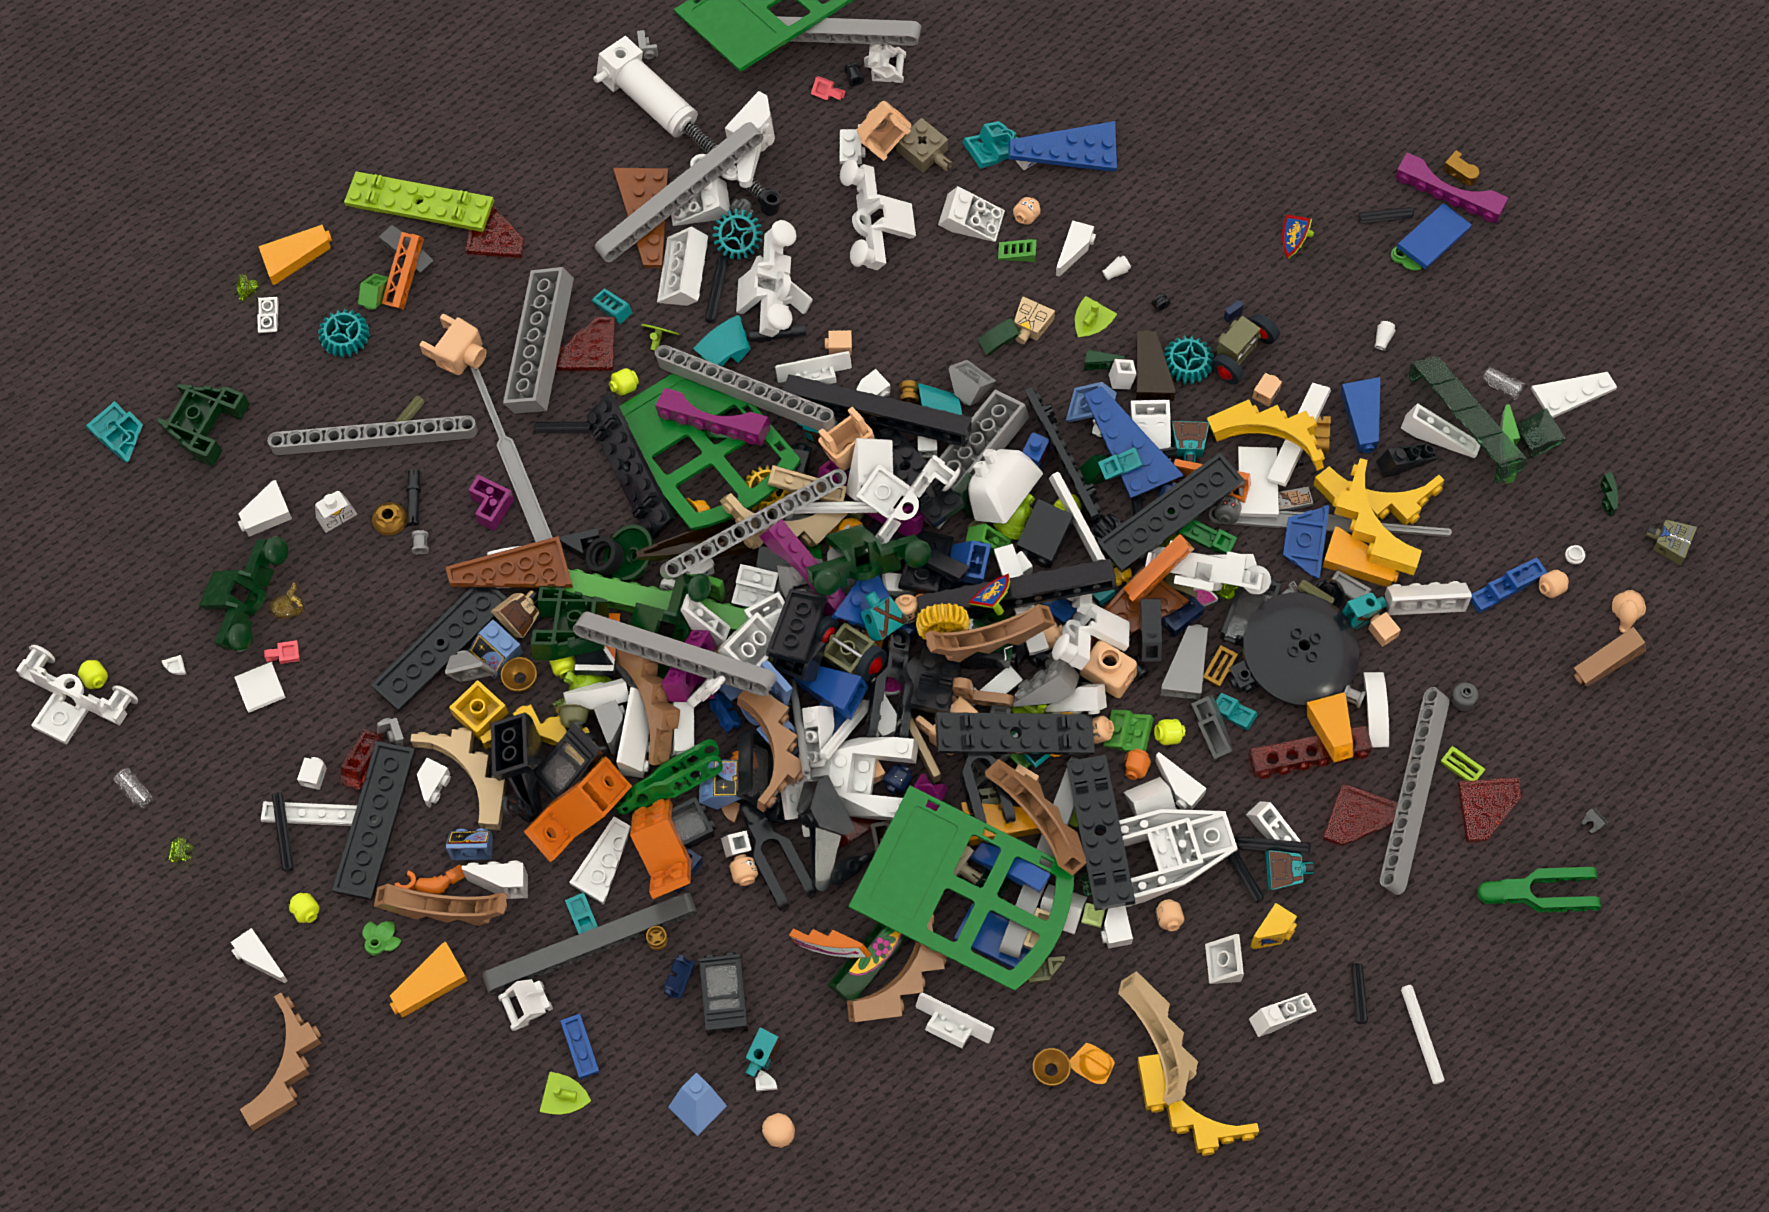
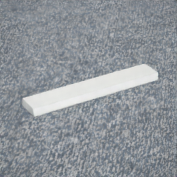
M1312 383L1298 414L1307 411L1309 417L1313 416L1317 422L1331 392L1330 388ZM1285 439L1267 480L1286 487L1303 449Z
M1060 473L1052 474L1049 480L1066 512L1073 515V525L1093 562L1101 559L1106 560Z
M1013 544L994 549L1002 576L1008 573L1010 578L1023 575ZM1034 605L1015 608V615L1034 607ZM1043 632L1025 641L1030 656L1049 650Z
M263 801L261 822L275 823L273 802ZM285 802L287 823L351 826L357 808L355 805ZM376 816L371 817L370 822L374 823L377 821L378 818Z

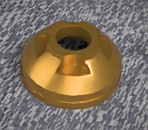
M383 503L373 512V526L382 535H395L406 526V511L397 503ZM390 510L394 513L390 519L382 517L385 511Z
M516 657L507 661L501 670V679L504 686L516 693L525 692L532 688L537 679L535 665L530 660L522 657ZM517 674H524L526 680L521 684L516 683L514 680Z
M1044 1049L1036 1055L1033 1061V1073L1036 1079L1043 1085L1058 1086L1070 1074L1071 1064L1069 1058L1059 1049ZM1053 1064L1057 1067L1058 1071L1054 1076L1046 1074L1045 1068L1047 1065Z

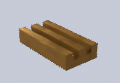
M1220 645L1203 675V680L1220 688L1228 674L1229 667L1234 664L1238 654ZM1224 652L1225 655L1223 659L1221 660L1213 676L1210 677L1209 674L1211 670L1213 669L1221 653ZM1229 655L1232 656L1219 681L1215 680Z

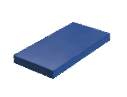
M1443 203L1400 241L1397 248L1426 270L1468 232L1472 225Z
M973 903L954 937L955 941H957L974 907ZM990 911L971 946V949L1011 968L1020 963L1030 952V949L1023 947L1019 959L999 952L1009 921Z

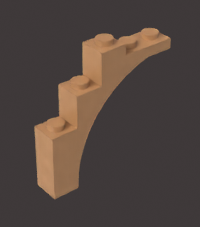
M1037 604L1018 615L988 626L950 633L929 631L925 634L930 652L943 654L948 660L960 662L976 652L989 654L1007 643L1020 645L1055 625L1049 606Z
M617 649L616 663L623 667L632 677L646 709L650 731L648 763L651 765H661L670 760L673 729H678L680 709L668 703V698L662 687L664 679L657 676L658 662Z
M742 690L738 696L737 705L748 712L761 726L767 736L773 755L774 765L770 785L757 802V808L764 812L767 807L771 808L777 799L776 795L779 792L782 793L788 783L794 786L797 781L801 782L805 776L802 774L800 759L792 755L798 746L796 743L797 735L784 727L790 717L788 716L789 707L769 694L760 696Z
M1000 759L985 771L986 777L1003 788L1031 817L1049 843L1059 867L1073 876L1087 863L1078 832L1063 823L1059 808L1044 798L1039 782L1027 774L1021 775Z
M385 884L377 887L374 907L412 919H420L427 916L443 922L461 920L480 926L489 923L491 918L504 914L507 908V894L499 892L490 896L479 897L445 896Z
M932 914L927 928L933 932L934 915ZM915 942L907 963L888 985L866 997L847 1001L849 1021L860 1022L902 1016L904 1003L900 999V995L923 993L925 978L922 972L945 969L946 957Z
M282 993L274 996L284 1013L286 1024V1041L283 1057L267 1087L253 1101L240 1109L253 1131L297 1105L295 1098L298 1096L290 1085L309 1074L307 1070L309 1064L302 1055L321 1044L319 1040L321 1034L317 1027H311L309 1022L304 1023L299 1013L295 1015L292 1011V1008L295 1007L289 996L285 998Z

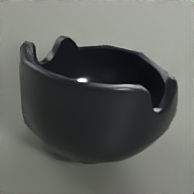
M1325 579L1318 582L1316 587L1334 598L1333 605L1337 608L1340 607L1345 600L1343 586L1334 579Z

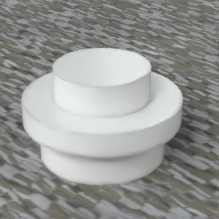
M1574 545L1566 550L1565 557L1571 564H1580L1585 558V552L1582 547Z

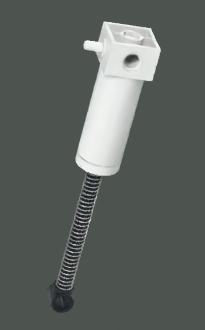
M624 36L599 53L597 74L594 77L596 83L602 81L613 92L621 88L673 137L677 138L686 133L707 153L717 146L716 143L711 141L709 136H706L704 132L702 133L697 125H694L698 116L697 111L642 62L643 51L628 37ZM754 178L752 185L748 187L749 192L758 199L757 201L761 204V210L764 214L769 216L777 214L781 195L775 190L763 189L762 185L757 183Z

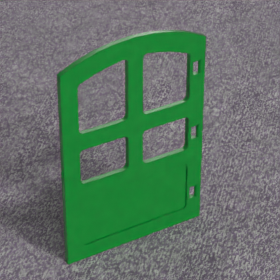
M688 0L676 7L674 12L741 72L854 0H830L825 4H821L818 0H796L810 13L790 26L785 25L768 10L782 0H702L697 4L695 2L698 0Z
M673 373L619 406L663 495L691 531L707 528L734 518L723 509L722 505L702 512H696L677 489L679 485L710 466H713L738 495L737 500L747 510L761 503L778 489L767 485L770 474L754 488H750L725 459L728 454L746 444V441L728 437L715 445L702 430L694 426L682 425L673 420L662 419L658 416L655 407L664 388L682 392L691 405L700 411L721 416L734 407L738 408L742 414H745L744 409L749 406L753 413L762 415L756 406ZM770 424L771 428L765 441L781 459L777 467L795 471L801 459ZM689 437L702 454L671 474L666 475L653 458L682 439ZM781 444L785 450L779 452L776 446Z
M909 785L848 908L1015 991L1040 968L1059 939L1071 905L1074 875L1072 876L1059 867L1056 858ZM930 801L940 807H938L937 811L926 807L927 802ZM984 829L996 835L993 840L982 835ZM971 836H976L1000 849V854L982 888L954 875V870ZM1015 858L1027 861L1055 876V892L1048 920H1043L998 897L997 893ZM1041 858L1053 863L1051 867L1048 868L1040 864ZM946 889L974 903V907L956 942H952L927 928V924ZM989 911H993L1039 935L1038 941L1030 952L1012 970H1008L971 951V946Z

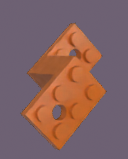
M605 756L581 781L554 799L526 828L524 833L551 862L576 836L602 819L632 786Z
M670 799L657 800L650 807H641L635 810L632 815L630 836L651 877L649 893L652 899L688 885L691 881L692 860L672 821L673 805Z

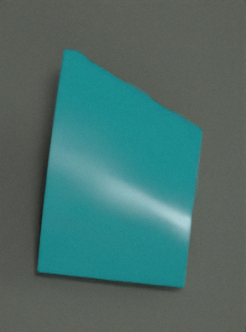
M997 121L983 124L979 135L964 138L962 144L981 169L1009 158L1008 143L1010 139L1018 137H1016L1014 131Z
M737 315L723 322L708 333L693 349L708 362L721 367L730 357L739 363L750 350L749 342L746 339V331L743 329L741 322L742 318Z
M918 383L921 406H928L933 409L962 415L959 398L954 393Z
M114 401L89 422L86 428L100 442L127 463L143 424L130 411L126 413Z

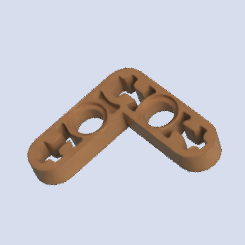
M961 677L954 678L952 689L956 698L961 696L969 704L1011 706L1013 708L1014 696L974 690L971 680Z

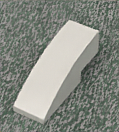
M622 678L607 683L598 682L563 692L566 704H577L588 709H594L614 700L618 704L627 702L629 698L626 682Z

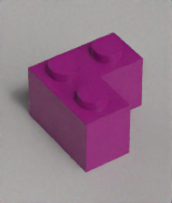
M477 475L468 490L471 500L481 504L475 515L479 524L495 531L514 501L512 491Z

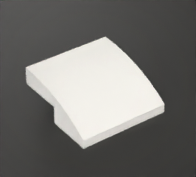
M740 564L731 603L749 608L775 594L778 573Z
M272 662L235 676L248 713L286 698Z

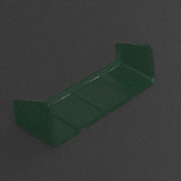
M1434 356L1414 361L1410 364V382L1413 384L1424 378L1431 389L1450 408L1455 417L1474 436L1478 444L1497 463L1494 478L1496 483L1505 480L1525 467L1526 457L1440 357Z

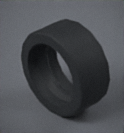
M609 537L595 539L586 552L588 567L592 571L604 576L615 573L621 566L624 558L622 546ZM610 546L611 555L609 560L604 565L599 566V555L602 550Z

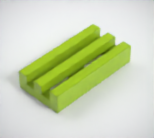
M1453 746L1440 761L1442 765L1472 786L1485 771L1482 766ZM1453 753L1454 755H1456L1458 758H1460L1465 763L1470 765L1472 768L1477 770L1478 773L1476 774L1475 772L1467 768L1466 765L1453 758L1451 754ZM1447 759L1450 760L1451 762H1453L1455 765H1457L1458 767H1460L1462 770H1464L1465 772H1467L1469 775H1471V776L1474 777V778H1471L1470 776H1468L1466 773H1464V772L1461 771L1459 768H1457L1456 766H1454L1452 763H1450L1449 761H1447Z

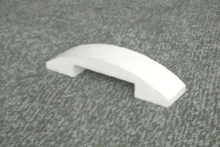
M1364 672V690L1366 692L1368 747H1389L1388 701L1384 673Z

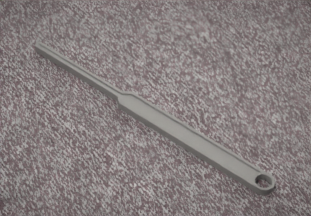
M470 366L499 437L497 443L498 451L534 540L538 542L553 538L514 441L504 433L479 369H474Z
M1216 506L1212 507L1209 511L1210 520L1214 523L1222 524L1212 517L1211 513L1215 510ZM1279 510L1278 518L1239 516L1237 522L1231 525L1286 529L1288 517L1300 515L1304 512ZM1328 514L1326 532L1333 533L1335 526L1352 534L1353 531L1350 530L1352 519ZM1381 523L1390 533L1450 537L1452 533L1449 528Z

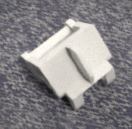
M870 44L869 55L864 57V67L872 68V81L903 83L904 77L902 73L906 52L900 47L894 48L891 45ZM890 57L897 58L896 68L889 64Z
M532 979L516 981L505 993L498 996L512 1024L510 1026L512 1031L529 1025L530 1020L545 1014V1010H553L551 1002L547 1000L544 993L545 988L541 981L533 983ZM514 996H517L524 1013L519 1019L510 1000Z

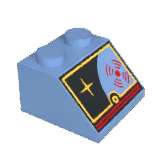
M494 620L478 633L469 649L471 654L497 671V675L492 676L494 679L501 674V670L507 661L519 657L523 653L521 645Z
M722 760V771L700 784L699 803L718 810L741 799L736 796L739 785L738 760ZM712 761L708 764V767L716 768L719 763Z
M483 828L476 829V831H468L466 829L450 831L446 849L451 860H492L493 836L491 831Z

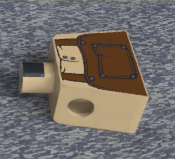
M530 591L526 596L523 593H514L495 607L491 613L514 638H523L539 615V611L534 606V603L538 600V595L534 591Z

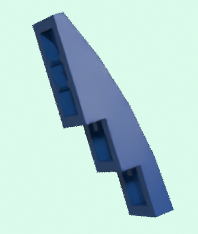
M1535 558L1507 571L1504 576L1472 593L1470 602L1477 612L1481 613L1535 583L1542 575L1548 572L1539 559Z
M981 842L971 856V860L991 871L1000 854V849ZM1015 858L1006 877L1021 886L1026 885L1040 893L1051 878V874L1027 861Z

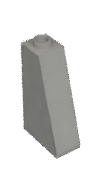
M1198 624L1188 625L1164 679L1160 695L1200 700L1208 628Z

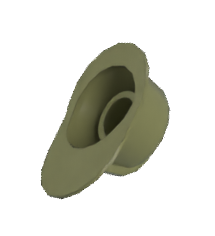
M563 704L556 707V712L560 716V723L566 728H570L573 722L583 721L586 725L588 716L596 714L593 709L577 704Z

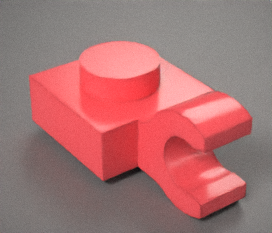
M817 76L811 94L825 100H829L830 96L841 100V98H844L846 91L833 88L835 82Z
M297 640L277 643L278 649L264 650L266 662L276 661L277 659H279L280 664L300 661Z

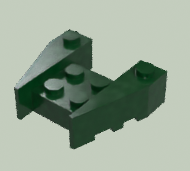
M178 384L177 387L182 394L180 401L167 421L160 418L157 421L161 428L192 457L213 467L222 450L216 440L207 437L208 433L221 412L241 420L250 403L244 393L229 387H193L192 385Z
M540 586L538 594L540 617L555 618L553 630H533L531 639L533 660L553 661L605 649L603 644L576 635L573 631V626L584 612H591L609 618L607 599L596 596L593 598L582 596L581 592H567L566 588Z

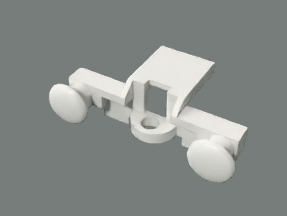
M849 159L841 167L840 180L845 186L857 185V192H860L856 195L858 211L853 214L852 223L855 230L860 235L866 237V241L860 239L853 244L850 251V260L856 267L865 265L867 268L879 270L886 264L882 231L909 239L916 236L912 204L877 195L874 167L865 164L858 167L854 159ZM878 209H883L884 217L872 225L870 215Z
M784 220L776 221L772 225V229L765 233L763 262L756 264L738 279L736 313L744 314L761 300L759 333L774 337L781 329L789 328L792 323V314L789 306L783 305V300L787 297L791 285V277L789 275L791 257L783 255V247L790 246L795 242L796 231L789 222ZM758 277L775 280V292L758 287Z
M933 455L910 487L878 464L856 496L887 518L875 536L879 539L880 543L889 542L901 525L896 519L908 520L917 513L919 508L917 497H921L934 478L945 484L942 491H947L957 480L961 471L958 467L954 472L945 465L944 461ZM903 496V499L900 501V503L898 504V506L894 509L893 507L895 506V504L898 502V500L900 499V497ZM906 502L911 503L914 507L913 512L910 514H906L902 510V506Z
M1158 547L1154 549L1152 552H1148L1146 566L1158 554H1160L1165 549V547ZM1191 552L1170 572L1181 574L1175 575V584L1210 591L1221 590L1223 583L1242 586L1251 594H1262L1271 584V576L1264 567L1251 566L1244 570L1247 555L1227 552L1226 559ZM1198 562L1213 565L1209 582L1195 578Z
M1092 594L1066 598L1072 601V607H1077V612L1073 616V620L1065 623L1062 628L1063 634L1057 639L1053 647L1052 657L1055 661L1060 658L1068 662L1071 667L1082 670L1090 660L1091 635L1124 652L1129 647V621L1093 604ZM1091 618L1095 619V622L1091 621L1088 626H1085Z
M38 645L29 646L30 654L26 660L23 659L16 670L20 677L53 692L31 726L66 745L88 711L120 726L127 715L125 709L129 703L138 704V698L131 691L121 686L112 687L114 693L109 701L104 698L99 699L90 694L88 696L83 695V684L75 675L63 674L56 678L43 669L46 662L55 663V657L48 650ZM70 681H74L75 686L71 689H67L66 684ZM67 696L73 698L76 703L75 707L64 702Z

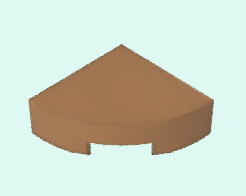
M733 802L722 807L726 818L736 824L740 814V803Z

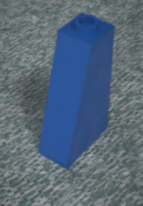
M1380 377L1342 384L1340 393L1358 452L1370 453L1377 449L1379 442Z
M822 666L819 667L815 681H802L794 678L802 690L828 707H833V710L850 720L868 689V685L861 676Z

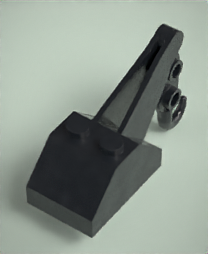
M524 712L491 723L492 777L498 781L509 778L518 796L506 795L502 798L501 805L505 815L508 818L512 817L508 810L509 804L512 813H515L524 821L532 823L543 812L535 768L543 761V744L532 717Z
M829 775L815 776L805 781L796 810L799 814V822L805 828H808L810 833L812 887L816 891H825L829 883L834 885L840 884L856 875L867 861L873 859L875 854L866 853L862 856L848 857L834 865L841 835H847L854 831L855 828Z

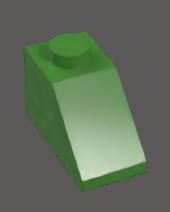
M373 274L361 282L358 304L364 305L367 309H376L380 306L389 277Z
M987 524L968 528L966 542L977 541L991 544V555H995L994 549L1011 544V539Z

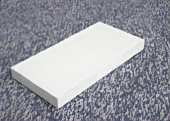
M1238 447V471L1250 473L1251 486L1246 502H1240L1242 505L1240 517L1278 518V484L1267 480L1277 458V448ZM1239 487V495L1242 496L1244 488Z

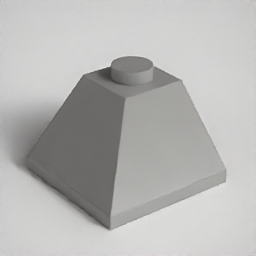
M968 360L949 367L954 393L965 405L970 406L977 403L996 382L995 379Z
M459 651L457 655L450 656L445 674L458 682H466L497 675V671L469 651Z
M616 700L594 708L612 756L617 754L624 725L623 717L626 714L623 705L618 706Z

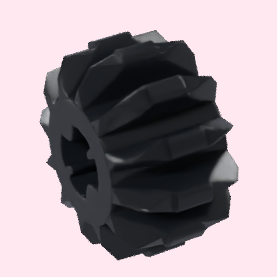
M1111 514L1103 515L1101 519H1097V522L1090 529L1097 544L1100 539L1120 526L1121 521Z

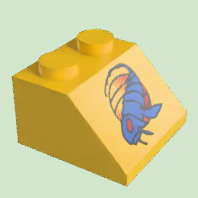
M1275 903L1255 933L1250 947L1258 949L1280 945L1285 939L1289 941L1297 926L1295 923L1297 916Z

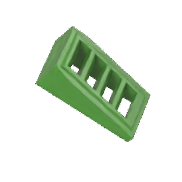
M1036 240L999 242L998 260L1035 262ZM1004 247L1008 248V254H1004ZM1012 248H1015L1014 254H1011ZM1019 248H1023V253H1019Z

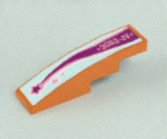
M795 929L789 934L798 946L813 952L847 958H864L871 955L864 944L835 930H832L829 936L814 929L809 935Z

